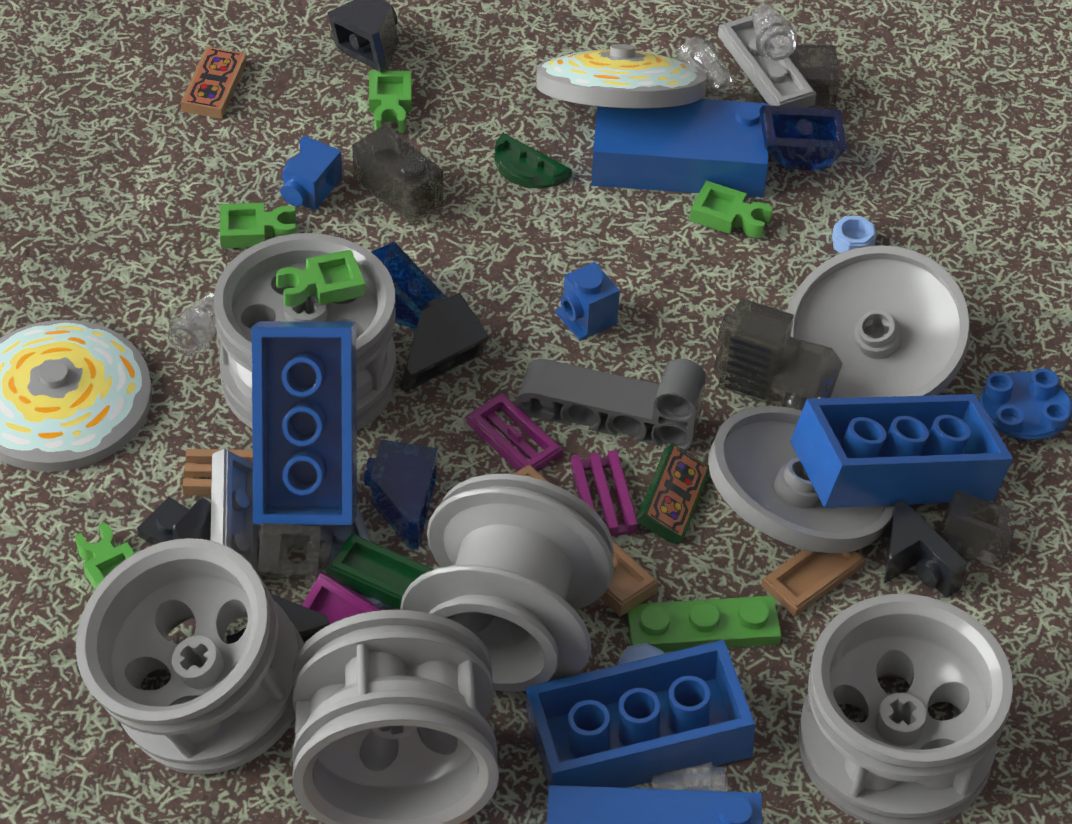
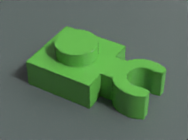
M369 71V112H374L375 132L382 133V124L387 121H394L398 124V132L404 133L406 130V112H411L412 107L411 71Z
M706 181L691 207L689 221L731 234L734 226L742 228L743 232L750 237L762 238L765 222H771L773 207L762 202L748 204L746 203L747 193Z
M264 203L220 204L221 248L252 247L265 241V237L275 238L296 234V209L293 206H281L272 212H265Z
M351 249L306 258V270L296 267H285L276 272V285L278 288L294 287L284 289L283 303L287 307L301 305L306 301L307 297L316 296L319 306L365 296L366 283Z
M104 522L98 525L102 540L97 543L87 542L81 533L75 535L78 554L85 560L83 562L85 575L94 589L98 587L116 566L135 554L128 542L115 547L113 531Z

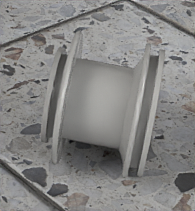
M487 474L472 477L458 483L447 492L441 504L432 514L428 524L427 537L429 548L441 568L424 573L410 583L403 594L400 610H413L439 615L453 620L472 631L483 642L489 652L492 663L493 690L506 692L526 691L525 687L580 674L588 664L591 653V639L584 621L576 610L589 606L601 598L609 588L614 573L613 539L607 525L596 511L571 492L552 483L529 476Z

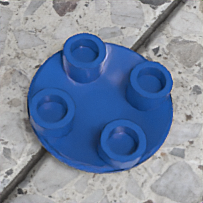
M1041 368L1033 371V373H991L986 378L985 387L980 394L979 402L995 429L1013 438L1040 440L1052 437L1063 431L1072 418V401L1068 393L1058 384L1059 377L1057 374L1049 369Z

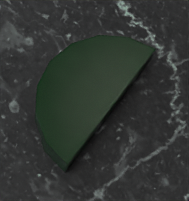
M503 132L495 143L494 162L499 173L511 183L525 188L544 189L560 185L571 178L572 169Z

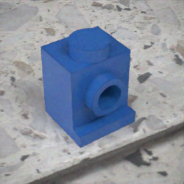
M304 135L299 140L300 152L295 158H290L284 166L282 180L285 184L281 187L280 193L283 199L290 205H303L316 211L342 180L341 150Z
M593 262L564 275V292L561 297L562 306L555 309V313L579 341L584 340L617 324L620 290L597 263Z

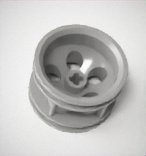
M298 233L278 236L260 242L240 253L227 265L216 284L214 308L216 330L220 339L219 365L222 392L229 408L239 420L252 428L251 327L258 321L356 322L357 431L367 426L383 412L392 398L396 385V348L392 338L396 318L395 288L387 268L374 254L364 247L340 237L317 233ZM352 250L366 283L365 296L319 306L316 296L307 297L306 301L301 305L294 307L284 305V289L294 287H277L276 272L285 267H296L306 270V258Z
M185 538L165 541L147 547L124 560L103 579L91 595L80 618L76 637V658L81 677L88 690L107 712L121 723L127 734L149 757L174 771L202 775L228 771L252 761L272 747L287 731L295 719L292 699L293 664L304 642L287 614L273 600L265 583L242 555L223 544L211 540ZM195 618L196 629L194 636L186 638L179 644L168 641L170 631L186 620ZM248 618L247 627L241 638L235 643L226 644L224 642V634L227 627L237 619ZM160 669L170 671L171 679L164 687L150 691L140 690L142 681L149 673Z
M888 594L860 601L843 610L825 627L815 645L808 678V694L804 701L799 724L798 745L804 768L816 788L836 807L870 824H939L963 812L977 799L987 783L996 754L997 741L1003 731L1012 701V673L1003 649L991 632L973 616L952 604L927 596ZM877 678H902L907 681L910 688L906 693L889 695L881 688ZM937 702H947L955 705L961 714L950 720H935L929 715L928 707ZM850 704L858 707L864 712L867 720L862 723L849 720L838 705Z
M381 610L357 614L334 622L315 633L301 647L296 655L292 671V699L295 712L293 789L299 803L309 814L325 824H459L472 817L489 802L495 793L499 781L496 736L489 723L485 720L492 707L494 695L492 663L486 646L472 631L453 620L431 613L413 610Z

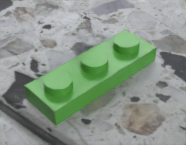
M774 596L644 603L637 605L626 613L631 646L648 643L663 652L678 651L720 640L725 641L727 648L780 645L781 631Z

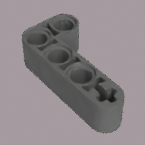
M678 358L666 364L661 382L656 384L548 359H537L528 364L515 406L530 417L570 426L572 422L589 426L588 430L617 436V433L634 436L633 440L662 446L663 443H673L685 451L692 444L703 408L706 373L696 362Z

